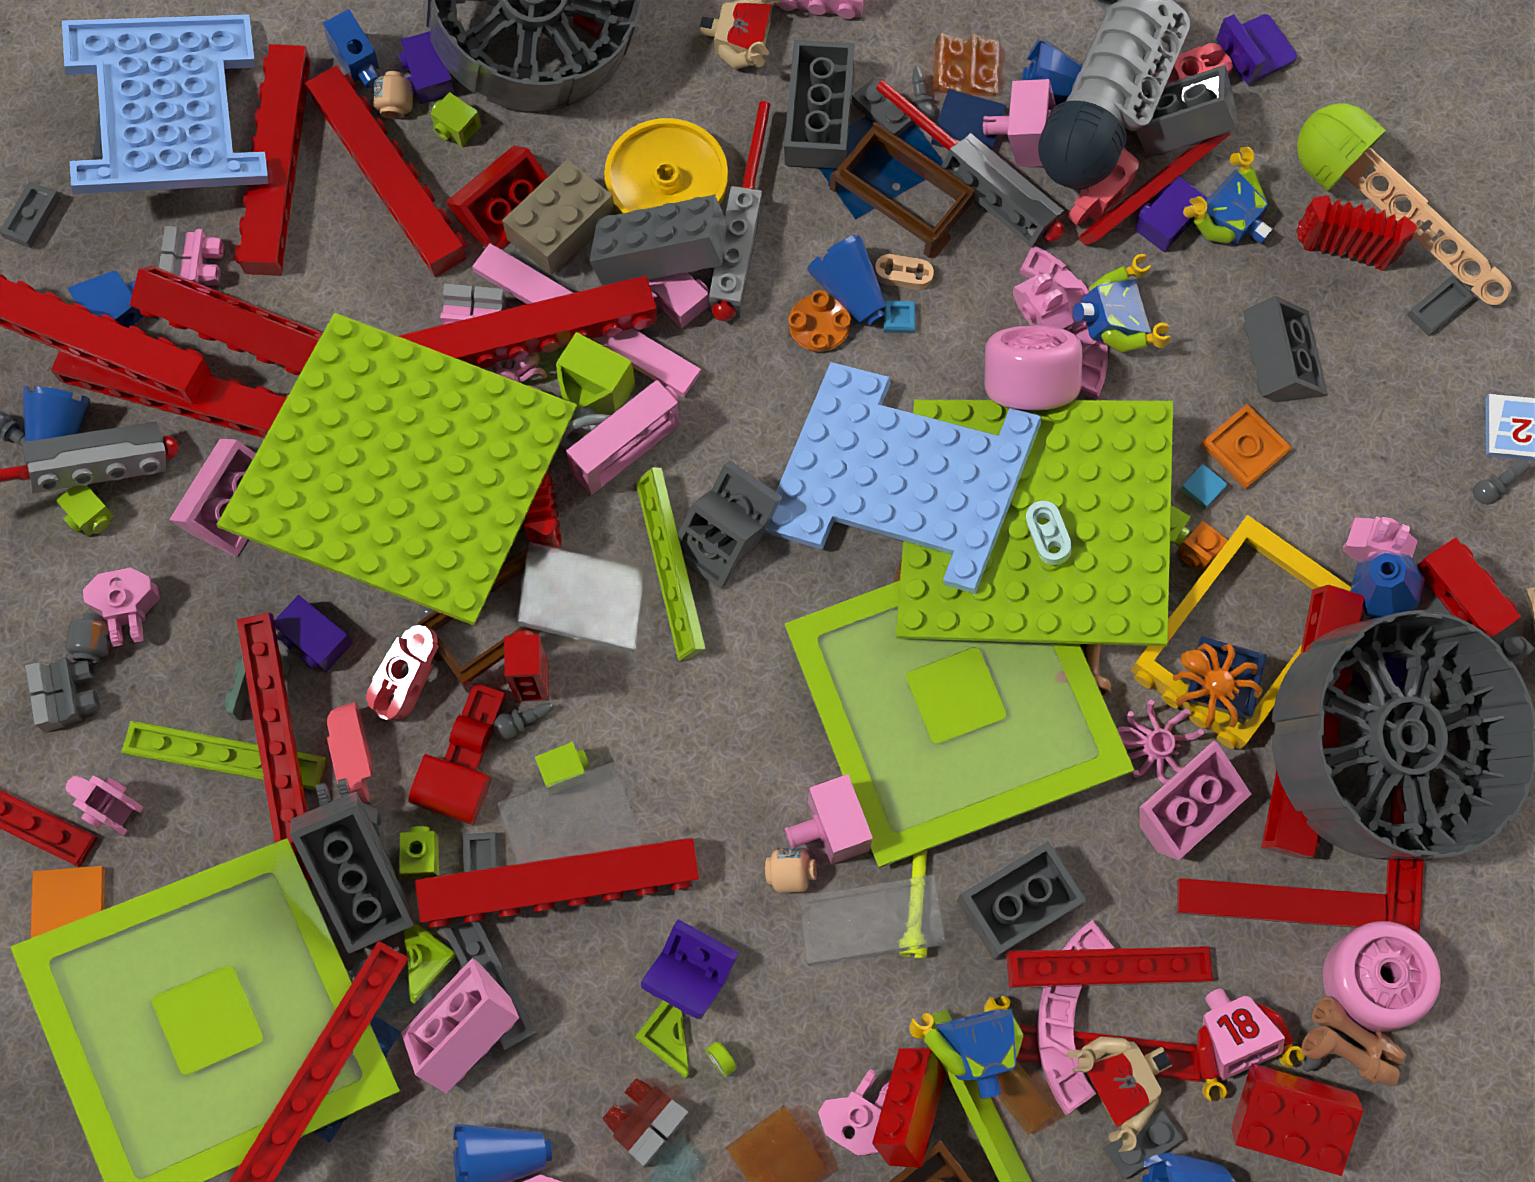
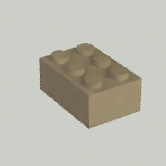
M567 159L502 220L507 240L552 276L594 235L598 218L615 215L613 195Z

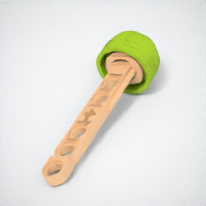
M1337 103L1322 107L1305 121L1297 141L1298 158L1304 170L1328 192L1345 176L1381 211L1385 209L1388 217L1396 213L1397 221L1404 216L1417 225V230L1413 237L1463 283L1473 286L1471 290L1481 300L1490 305H1498L1505 301L1512 288L1509 279L1495 266L1491 269L1488 259L1427 204L1428 200L1371 148L1386 132L1375 119L1355 105ZM1373 166L1376 170H1374L1365 179L1363 175H1365ZM1375 176H1384L1388 180L1389 186L1386 191H1378L1374 188L1372 182ZM1398 197H1406L1411 201L1412 206L1409 212H1401L1396 208L1395 201ZM1430 220L1433 223L1430 229H1427L1425 232L1420 229L1423 224L1421 221L1426 222ZM1442 230L1444 233L1434 243L1431 239ZM1445 239L1455 241L1458 247L1457 252L1451 255L1444 253L1441 249V242ZM1470 260L1476 261L1481 268L1480 274L1475 276L1467 274L1464 270V263ZM1490 282L1500 283L1504 288L1503 295L1500 297L1491 296L1487 292V284Z

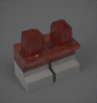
M636 1078L624 1092L638 1105L634 1111L628 1116L614 1104L602 1119L610 1130L614 1132L613 1137L642 1166L646 1167L666 1141L646 1125L643 1120L646 1119L669 1139L689 1116V1112L668 1097L657 1086L652 1088L647 1083Z

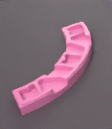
M1034 245L1031 247L1020 269V274L1032 278L1040 273H1050L1057 286L1061 285L1068 295V307L1073 318V308L1075 304L1080 303L1081 299L1089 293L1088 288L1081 279L1078 280L1066 268V265L1061 260ZM1073 318V334L1079 338L1082 344V384L1080 392L1098 399L1108 368L1107 344L1092 340L1089 336L1086 322H1077Z
M1092 920L1071 938L1063 950L1114 949V947ZM1082 986L1043 987L1037 1019L1039 1054L1049 1087L1059 1106L1067 1116L1096 1095L1085 1073L1072 1071L1073 1068L1078 1066L1079 1058H1068L1067 1056L1070 1050H1076L1073 1035L1074 1017Z

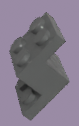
M728 461L723 465L712 490L692 503L678 532L684 563L718 588H723L729 581L738 561L753 550L761 540L782 496L732 461Z

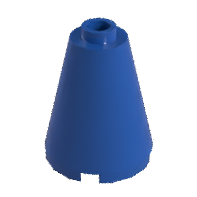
M859 234L857 237L852 235L827 249L828 253L823 257V261L818 256L808 265L807 270L810 275L860 324L867 321L869 325H872L885 316L883 310L887 305L865 244Z
M24 386L22 397L26 442L78 434L90 406V398L82 395L81 401L72 399L73 392L35 386L33 392L28 386Z
M467 1124L453 1126V1140H457L458 1147L453 1151L456 1182H513L546 1169V1162L552 1161L550 1139H544L542 1132Z

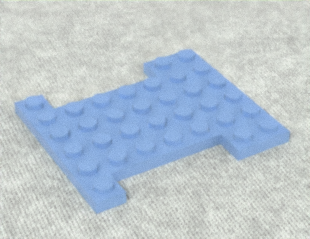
M249 15L62 21L66 75L97 74L103 156L101 160L70 161L73 194L268 184L265 152L233 153L224 69L255 68Z
M830 362L776 490V493L782 496V499L765 533L823 550L835 521L951 554L952 557L943 578L944 585L976 594L1041 425V416L1009 408L999 436L882 406L891 384L889 377Z

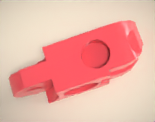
M1208 43L1202 47L1198 46L1178 55L1166 84L1190 77L1186 74L1193 76L1222 65L1226 66L1228 76H1230L1233 69L1231 58L1225 53L1222 46L1217 43Z
M1123 148L1114 170L1106 179L1089 188L1081 189L1080 195L1074 202L1076 205L1070 211L1068 219L1076 226H1079L1089 216L1095 221L1103 217L1126 195V190L1134 182L1139 167L1138 159L1127 149Z
M417 625L409 630L406 629L402 638H396L374 675L373 681L368 688L366 699L369 707L380 718L392 721L402 720L413 710L434 666L431 664V661L439 647L437 645V635L431 628ZM408 663L409 672L403 678L401 670L403 665ZM393 695H395L394 698H393V700H392L391 703H390V697L393 696Z
M357 702L339 706L330 712L327 717L330 735L327 737L337 784L339 779L347 778L351 793L357 791L362 803H369L370 797L365 778L371 776L374 768L361 711Z

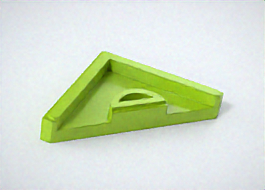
M414 922V926L403 930L405 956L409 958L406 966L410 1001L414 1004L456 958V953L416 922Z
M662 1001L637 1033L635 1039L686 1079L689 1075L682 1011Z

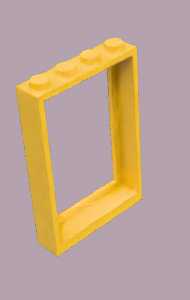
M1247 515L1168 619V642L1243 542L1253 547L1312 590L1325 585H1332L1351 591V587ZM1148 646L1130 670L1135 674L1134 679L1141 686L1147 689L1153 687L1163 694L1161 696L1162 700L1170 707L1175 709L1181 707L1183 710L1189 709V719L1191 722L1205 729L1208 708L1189 702H1184L1181 705L1176 703V699L1186 693L1188 685L1180 679L1174 681L1172 678L1174 675L1154 661L1165 646ZM1301 646L1255 707L1253 717L1250 720L1247 719L1243 725L1237 721L1236 726L1233 728L1229 726L1231 721L1229 714L1215 711V720L1210 729L1218 734L1216 738L1222 745L1230 749L1236 747L1241 750L1247 744L1274 707L1280 685L1290 666L1300 655Z

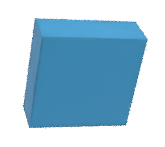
M885 301L887 307L884 309L883 333H915V301Z
M1202 464L1182 485L1181 490L1206 509L1228 484Z

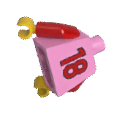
M1216 989L1206 996L1205 1000L1211 1011L1203 1015V1026L1197 1032L1196 1055L1201 1076L1207 1081L1203 1085L1202 1093L1208 1101L1211 1102L1209 1090L1212 1086H1218L1222 1099L1227 1094L1225 1086L1217 1082L1219 1074L1222 1080H1225L1249 1069L1251 1063L1258 1065L1276 1056H1279L1280 1063L1283 1066L1293 1067V1063L1289 1059L1291 1051L1295 1053L1299 1061L1304 1060L1305 1055L1301 1052V1048L1292 1045L1293 1037L1281 1014L1260 1003H1255L1248 996L1230 1001L1223 989Z

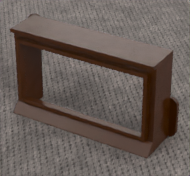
M876 122L873 123L872 128L838 169L831 173L830 190L833 192L840 185L844 186L925 242L923 254L931 259L936 258L950 241L951 236L948 232L971 205L975 191ZM874 145L956 200L934 229L851 173Z
M528 547L502 565L490 593L530 567L556 601V603L514 632L531 631L536 635L565 615L570 621L578 616L579 611L562 589L556 587ZM434 611L419 621L418 624L437 631L454 618ZM437 635V645L439 647L433 658L436 661H444L467 693L472 688L469 683L470 681L504 659V639H502L461 668Z

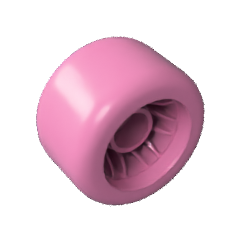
M1036 325L1011 327L994 333L985 345L984 384L988 397L999 405L1020 410H1047L1071 403L1079 395L1082 384V344L1075 334L1061 328Z
M1387 921L1361 925L1339 938L1329 950L1322 972L1326 996L1336 999L1344 1007L1346 1014L1369 1032L1395 1031L1419 1021L1434 1006L1441 984L1439 964L1429 944L1412 929ZM1382 966L1390 973L1391 983H1387L1381 977L1380 969Z

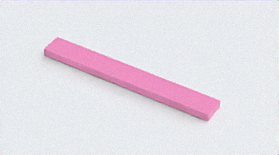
M489 243L472 266L473 272L526 304L573 293ZM635 329L621 331L620 334L613 337L601 336L591 339L631 360L633 368L655 381L658 380L665 387L667 385L670 386L676 394L683 398L701 374L700 368Z

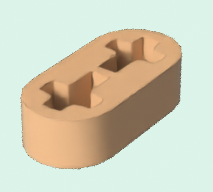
M885 254L877 259L875 275L877 280L885 285L923 290L931 285L934 269L928 261L923 259ZM887 264L893 265L891 275L885 274L884 268H886ZM917 269L923 270L924 276L922 280L916 279L915 273Z

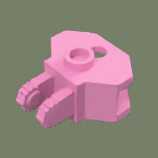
M1040 273L1014 287L1013 296L1017 306L1030 326H1050L1064 328L1067 331L1073 327L1074 321L1068 307V295L1061 285L1057 286L1050 273Z
M1377 516L1375 519L1355 517L1350 525L1351 531L1348 540L1342 549L1349 557L1358 561H1363L1380 550L1406 554L1412 558L1418 540L1409 533V526L1399 525L1394 519L1387 517L1379 518Z
M133 568L100 573L83 589L84 602L108 622L109 635L113 647L123 645L122 625H130V635L134 643L143 641L142 621H146L145 614L160 600L159 587L151 582L149 576Z
M78 775L67 780L66 792L76 798L72 805L84 811L81 818L98 829L103 823L125 837L128 830L123 828L122 825L131 812L135 810L141 814L144 810L142 805L124 794L127 789L110 777L106 782L95 776H92L88 781Z
M872 1069L866 1073L855 1093L852 1091L849 1097L825 1100L818 1112L825 1135L858 1156L879 1153L872 1144L889 1082L881 1089L874 1105L863 1098L876 1079L877 1072ZM848 1127L855 1129V1135L852 1139H847L844 1135Z

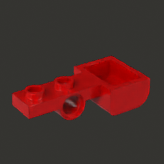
M473 682L463 711L457 716L452 726L449 737L450 745L444 760L426 753L424 754L409 792L408 802L410 804L472 826L475 825L492 782V778L489 775L478 772V769L493 733L494 721L500 714L507 695L504 692Z

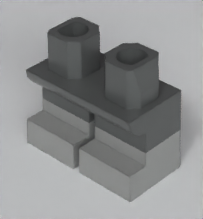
M63 657L58 660L59 662L41 665L38 662L25 665L29 692L33 695L30 698L35 726L45 733L85 721L84 715L101 709L96 691L89 690L80 693L79 684L95 680L93 664L88 660L71 662L68 658Z

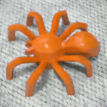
M1204 643L1197 650H1190L1181 654V663L1190 672L1181 671L1172 677L1174 681L1181 678H1189L1203 685L1201 690L1185 693L1178 697L1176 703L1181 705L1187 700L1207 695L1210 698L1208 717L1205 722L1207 728H1211L1215 720L1216 700H1221L1230 711L1231 721L1229 726L1234 728L1238 721V713L1226 696L1234 700L1235 696L1233 693L1239 694V690L1236 687H1252L1255 690L1254 696L1257 699L1263 691L1261 686L1254 681L1234 680V677L1246 669H1251V673L1256 675L1257 665L1245 662L1229 672L1228 670L1235 657V651L1231 643L1221 647L1223 651L1228 650V656L1222 668L1219 667L1216 651L1209 644ZM1204 651L1209 652L1211 656L1212 670L1207 656L1203 653Z

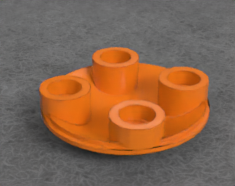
M817 290L812 295L804 297L795 304L788 317L789 331L792 338L801 347L814 352L829 351L839 346L848 336L851 328L850 313L832 295L823 290Z

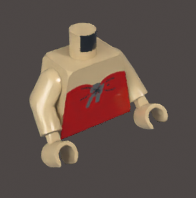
M771 0L726 2L722 5L719 19L702 17L700 34L715 37V53L719 54V57L733 69L747 66L760 68L765 64L763 55L770 53L765 44L771 24ZM772 0L773 3H780L782 1Z
M1098 1037L1085 1045L1081 1050H1070L1067 1056L1068 1058H1079L1078 1066L1073 1068L1072 1071L1087 1073L1115 1126L1119 1127L1121 1125V1130L1113 1131L1109 1134L1110 1142L1122 1138L1123 1145L1118 1152L1131 1151L1136 1146L1137 1135L1147 1124L1158 1104V1096L1162 1093V1089L1154 1075L1168 1069L1172 1064L1162 1047L1143 1056L1135 1042H1129L1124 1038Z

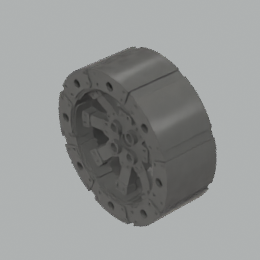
M423 0V11L426 27H429L431 33L430 41L438 57L448 71L474 94L477 91L486 96L487 101L506 108L521 111L555 110L556 106L564 104L569 106L588 97L613 76L621 64L623 55H626L641 13L643 0ZM465 1H488L487 4L496 6L492 10V14L477 27L474 25L467 31H465L461 21L457 20L456 4L465 3ZM542 13L548 14L546 16L540 17V14ZM576 14L594 19L595 23L603 25L599 41L596 40L589 49L583 41L580 42L568 24L567 17H573ZM616 16L623 17L625 22H617ZM516 28V36L519 42L517 58H515L513 68L500 64V66L492 62V58L484 52L488 49L489 44L501 33H507ZM541 32L550 40L553 38L565 55L564 60L567 65L559 68L557 72H538L536 50Z
M1425 610L1405 611L1334 629L1310 644L1312 647L1307 652L1300 653L1280 685L1274 705L1272 722H1275V736L1271 737L1273 757L1279 779L1291 804L1296 811L1303 813L1308 819L1306 823L1326 841L1344 851L1367 858L1414 859L1453 857L1471 852L1487 844L1501 833L1500 829L1506 823H1511L1529 793L1535 774V712L1529 692L1513 662L1509 661L1501 652L1502 648L1483 631L1462 619L1440 612L1430 614L1425 613ZM1382 654H1390L1391 657L1407 662L1406 669L1409 671L1404 689L1400 690L1398 686H1395L1384 665L1386 662ZM1352 666L1355 672H1360L1370 692V695H1368L1369 703H1362L1343 694V691L1333 686L1341 675L1339 672L1342 669ZM1433 681L1441 690L1447 702V708L1437 710L1430 703L1431 699H1429ZM1462 705L1468 706V714L1466 716ZM1324 715H1333L1350 723V727L1358 732L1359 736L1349 740L1350 743L1336 748L1323 749ZM1454 728L1456 729L1458 740L1457 756L1447 751V731ZM1369 763L1366 774L1369 778L1358 797L1353 798L1351 802L1345 797H1341L1337 791L1338 787L1331 776L1342 772L1341 769L1355 764ZM1429 771H1435L1446 779L1445 783L1448 785L1436 805L1432 804L1428 784L1430 779ZM1398 784L1399 788H1403L1407 809L1404 812V822L1392 824L1381 821L1379 818L1383 811L1382 806L1393 786Z

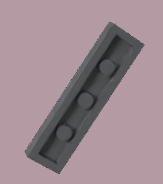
M460 916L450 921V925L442 926L462 967L472 958L477 960L511 997L519 1019L508 1032L499 1038L504 1050L507 1051L536 1035L537 1032L480 921L464 922V916Z

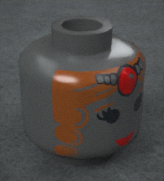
M85 613L83 618L75 619L69 624L65 648L69 654L73 655L72 659L74 661L88 660L91 664H99L100 659L110 655L112 642L108 623L103 622V616Z

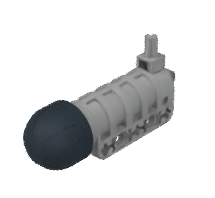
M1093 0L1106 11L1102 25L1097 30L1092 47L1088 51L1082 69L1073 84L1071 94L1066 102L1060 103L1052 109L1039 139L1038 153L1040 161L1047 175L1057 184L1070 189H1086L1103 181L1114 170L1125 146L1127 136L1124 128L1135 131L1150 122L1190 28L1188 14L1173 0ZM1161 39L1168 44L1169 52L1163 49ZM1142 86L1148 89L1150 94L1149 98L1145 97V95L1143 94L1141 89Z

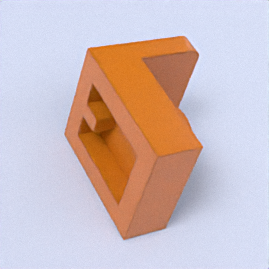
M1202 520L1190 536L1186 537L1177 551L1181 554V559L1186 565L1191 568L1198 567L1203 571L1228 540Z

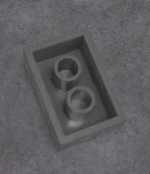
M1049 841L963 892L957 900L993 960L1077 910L1087 901Z

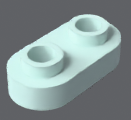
M1049 501L1033 503L1027 510L1026 521L1038 555L1043 562L1049 565L1062 564L1071 555V540L1060 512ZM1041 518H1046L1049 520V522L1044 525L1038 523V521ZM1056 546L1060 548V551L1051 553L1049 549Z

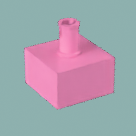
M1050 80L1012 81L1009 116H984L983 118L984 136L1008 134L1017 166H1043L1038 153L1039 139L1052 109L1056 106Z
M848 774L810 787L808 804L813 819L784 828L791 849L820 838L831 865L870 851L873 840Z

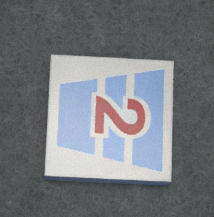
M1488 394L1486 397V456L1535 461V398Z

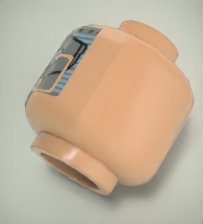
M388 71L385 73V76L375 80L373 106L380 112L382 117L402 119L404 114L412 111V84L400 72Z
M804 848L775 849L771 857L766 858V882L768 885L772 884L774 890L778 893L804 892L808 889L810 880H816L815 859H809V855Z

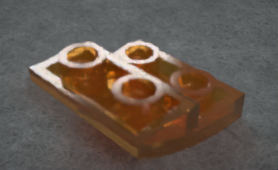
M940 33L935 41L933 91L947 94L948 89L974 96L995 97L998 94L1000 42L974 34L968 40Z
M784 1105L725 1147L748 1182H813L828 1171Z

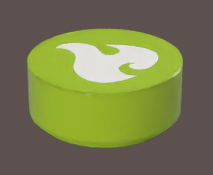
M715 1041L705 1049L708 1058L725 1078L736 1071L737 1066L734 1059L720 1042Z

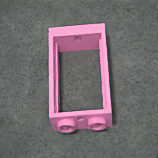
M658 380L654 381L566 451L571 474L591 496L680 426L679 398L674 390L668 385L664 388Z

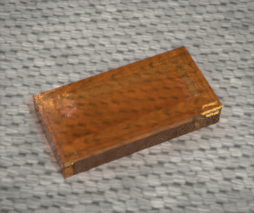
M1017 1060L1015 1069L998 1073L1002 1094L997 1097L1027 1135L1057 1112Z

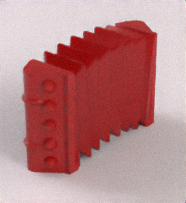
M1326 195L1312 199L1305 209L1303 218L1298 222L1296 233L1298 241L1303 245V250L1313 252L1320 247L1322 254L1328 249L1330 255L1337 250L1339 257L1348 253L1349 260L1357 255L1358 263L1365 259L1366 266L1374 261L1375 269L1384 271L1388 265L1404 253L1406 245L1413 239L1417 225L1406 216L1397 221L1396 213L1387 218L1385 209L1377 214L1374 206L1365 211L1363 203L1353 208L1351 201L1342 206L1339 198L1332 205L1330 196Z
M549 465L525 516L524 528L531 548H536L550 556H554L560 549L562 537L560 529H558L561 526L560 521L556 519L559 513L555 511L558 506L553 500L556 498V494L552 492L555 487L552 484L553 480L550 476L552 471L551 465Z

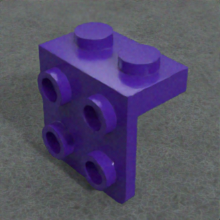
M1234 14L1223 19L1216 41L1231 58L1232 64L1247 85L1296 61L1297 53L1268 14H1262L1243 24L1238 21Z
M678 919L669 934L663 951L645 974L640 985L645 991L678 1008L683 1013L696 1019H701L724 986L739 952Z

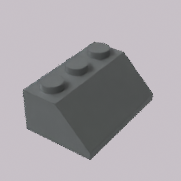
M1222 65L1165 85L1150 122L1135 130L1147 158L1155 155H1164L1173 149L1186 145H1195L1201 140L1214 136H1223L1236 129L1237 110L1226 66ZM1149 91L1143 92L1145 97H1150Z
M1273 296L1243 310L1245 319L1243 327L1250 341L1252 350L1250 358L1256 367L1258 376L1257 388L1262 397L1275 402L1327 396L1328 393L1308 310L1277 296Z

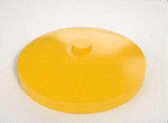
M675 118L653 119L630 128L612 146L607 156L604 170L606 190L613 195L614 208L619 214L714 194L720 205L728 184L726 157L716 139L700 126Z

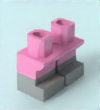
M165 226L161 249L163 254L160 256L159 268L203 286L219 285L221 274L218 265H207L206 263L207 258L222 259L225 248L221 238L206 236L202 229H196L195 232L179 231L178 227Z
M444 284V306L440 319L442 325L505 310L507 300L504 289L475 286L474 292L472 286Z

